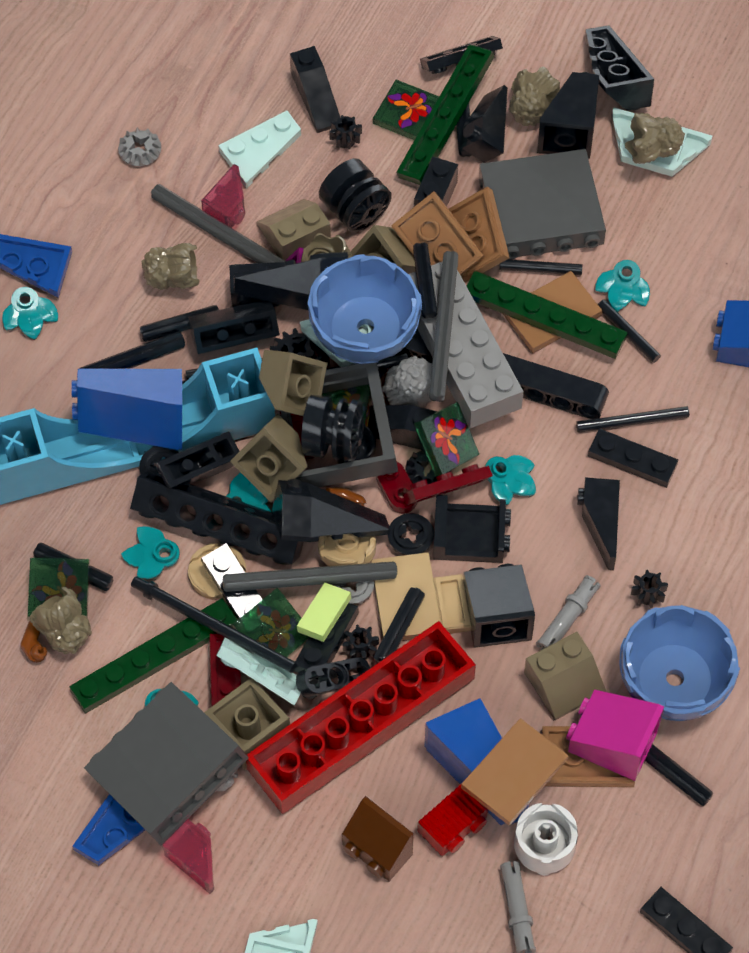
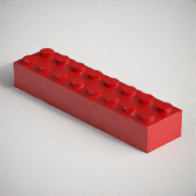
M438 621L248 753L247 756L249 758L246 760L247 770L283 815L474 680L476 664Z

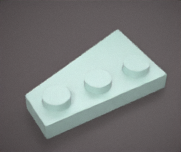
M285 111L218 145L219 152L247 189L253 183V179L260 172L263 173L277 155L281 156L301 136V128L290 113Z
M224 638L217 656L221 658L225 665L237 668L295 705L301 693L296 686L297 674L290 673L235 642Z

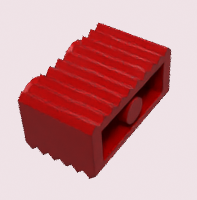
M460 784L418 821L417 831L440 856L443 857L448 851L453 854L462 847L465 842L463 838L471 831L476 834L486 825L488 809L464 791Z

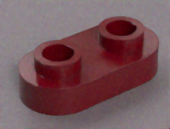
M397 462L398 472H395L393 475L376 476V480L390 507L397 513L405 514L413 511L417 503L406 506L404 498L398 496L401 493L410 491V485L413 483L402 464Z

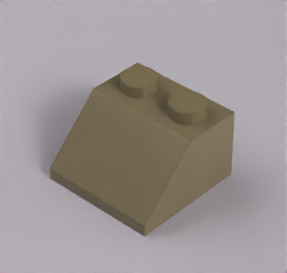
M302 199L257 221V226L277 256L285 261L299 247L306 248L311 244L316 234L322 233L331 238L329 220L317 203Z
M373 225L351 251L353 256L364 254L366 256H377L387 259L398 265L408 274L416 271L414 255L392 227Z
M264 350L259 379L275 410L304 417L309 396L322 395L327 363L290 352Z
M279 414L263 427L230 461L270 502L275 498L278 480L288 481L289 479H295L307 468L298 433Z
M578 632L526 658L524 674L554 720L580 708L585 697L591 698L594 689L606 692L594 657Z
M252 678L204 712L241 747L246 755L290 725L289 717ZM246 761L241 765L244 770L247 769Z

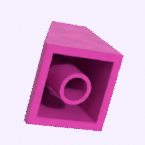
M594 689L591 698L585 697L580 706L578 714L582 716L579 723H572L566 737L570 741L568 752L635 781L659 731L664 706Z

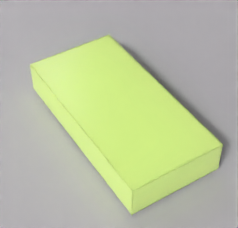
M324 583L299 621L297 631L324 642L351 600V592Z

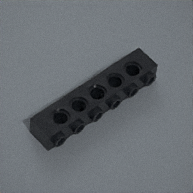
M146 470L137 478L130 509L138 511L139 515L143 517L164 520L171 527L190 529L197 536H210L219 539L218 541L223 545L227 543L228 546L236 545L245 548L246 552L252 555L271 557L278 564L292 565L300 557L304 542L281 540L273 512L191 484L168 489L162 476L150 470ZM160 496L167 498L169 506L162 503ZM187 505L195 509L196 515H192L188 511ZM214 514L222 518L223 524L215 521ZM240 523L248 526L250 534L245 533L241 529ZM267 533L273 534L277 538V543L271 542Z

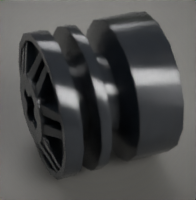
M353 158L338 165L327 175L319 189V199L333 213H336V217L350 232H359L375 223L383 215L391 202L392 193L378 178L374 177V174L360 159Z
M309 396L302 424L301 443L303 454L305 456L324 458L331 445L334 459L339 460L344 453L346 461H354L364 432L362 402L353 399L348 406L347 399L341 398L336 410H334L331 397Z

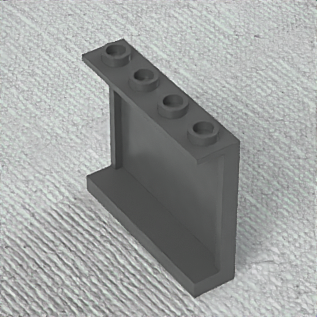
M586 149L482 163L479 165L480 188L489 187L493 190L509 259L512 260L528 255L540 256L544 253L556 251L567 252L584 247L595 248L599 245H604L606 227Z
M170 682L165 688L159 690L155 698L144 709L138 711L134 718L121 731L117 732L100 752L92 756L84 769L162 845L249 757L231 737L178 687Z

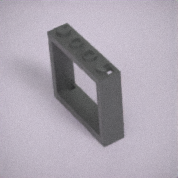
M377 363L355 364L326 370L322 393L369 384L383 455L306 470L295 479L316 487H324L398 472ZM281 411L280 416L294 429L291 413Z

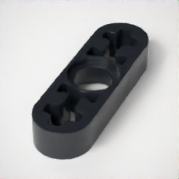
M356 657L312 666L297 674L296 686L301 694L307 697L338 691L369 670L370 665L363 658ZM331 669L337 673V684H334L330 679L329 672ZM357 670L358 674L349 676L348 671ZM319 677V683H309V679H315Z

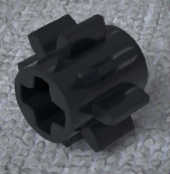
M341 115L337 121H331L329 139L336 140L337 148L351 149L355 143L360 144L362 125H356L355 117L351 118Z
M646 570L642 577L634 576L633 583L636 586L631 588V595H637V605L644 604L653 608L654 603L657 601L664 602L666 595L663 592L667 591L668 583H662L660 572L655 574Z
M357 624L352 632H345V639L348 642L343 643V651H350V659L361 657L366 660L370 655L374 656L377 649L374 646L379 645V637H372V627L367 629L360 628Z

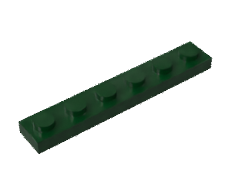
M471 44L468 45L396 172L398 178L418 185L421 184L432 157L438 158L494 59L493 51Z
M477 271L473 272L466 285L475 303L613 359L617 358L627 338L628 332Z
M223 598L201 610L232 628L238 626V620ZM186 618L70 685V691L86 714L209 643L210 634L218 633L190 618Z

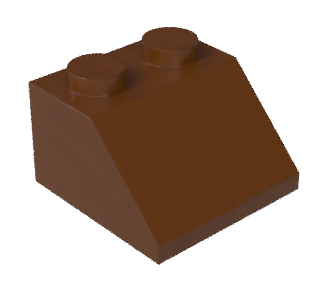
M365 796L342 833L343 850L353 859L360 858L365 862L367 869L377 878L383 876L390 882L413 855L414 833Z

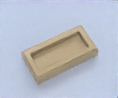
M463 575L433 578L441 624L450 634L471 631Z

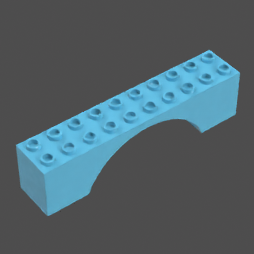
M257 347L202 362L198 370L182 384V450H178L179 453L228 431L234 440L258 434L275 417V408L259 379L262 359ZM35 408L0 417V505L139 467L144 451H148L153 446L78 432V420L48 416Z

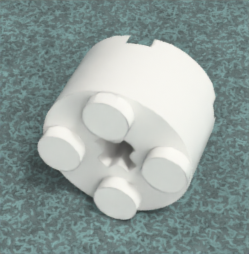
M542 803L527 808L518 819L514 839V849L520 862L528 869L543 876L565 868L572 860L578 838L576 821L567 809L557 804L542 805Z

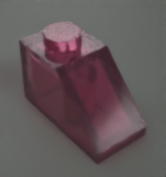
M235 164L201 200L203 211L231 228L235 224H240L246 213L239 166Z
M187 819L164 843L165 857L211 894L214 891L211 833L202 824L197 823L195 825Z

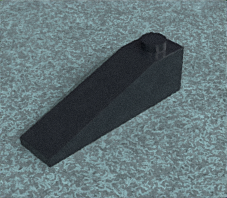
M610 25L586 29L585 36L593 74L599 75V85L627 111L650 107L654 87L652 75Z
M348 252L319 253L310 255L309 261L295 263L293 259L285 261V266L275 269L263 266L234 273V294L308 310L310 289L315 279L327 267L348 259Z
M298 479L278 480L272 512L281 540L318 542L320 536L331 535L333 540H339L343 538V534L350 533L357 537L390 535V526L386 516L382 513Z

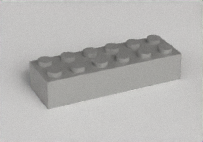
M443 261L431 265L437 312ZM457 270L446 384L469 428H473L522 409L524 391ZM415 271L413 273H410L409 275L411 276L418 290L417 276ZM420 313L417 329L433 358L437 316L425 319L422 317V313Z

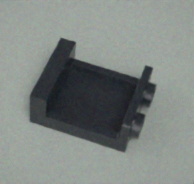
M436 495L433 560L503 563L504 552L509 553L510 535H505V526L510 527L511 509H506V499H500L498 506L448 503V495Z

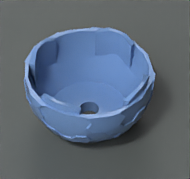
M354 255L351 258L336 262L327 267L315 279L308 299L309 320L319 341L339 358L359 364L378 363V361L400 352L412 339L418 327L422 310L421 294L418 292L411 276L395 263L377 256ZM367 324L374 329L372 332L364 334L358 328Z
M683 605L655 607L648 610L641 619L630 627L620 647V671L629 694L632 698L664 706L662 718L666 720L687 721L711 713L728 698L736 684L740 671L737 649L730 630L710 612ZM675 674L681 677L683 683L679 686H673L667 682L666 678L669 675Z

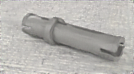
M586 575L574 593L566 597V604L536 642L538 648L543 645L540 650L560 641L580 613H585L588 609V602L601 587L599 582H596L594 585L596 579Z
M511 861L500 865L510 914L508 926L510 930H513L516 953H523V951L525 953H535L536 947L534 946L531 930L533 919L528 914L520 863L513 861V866L511 867Z

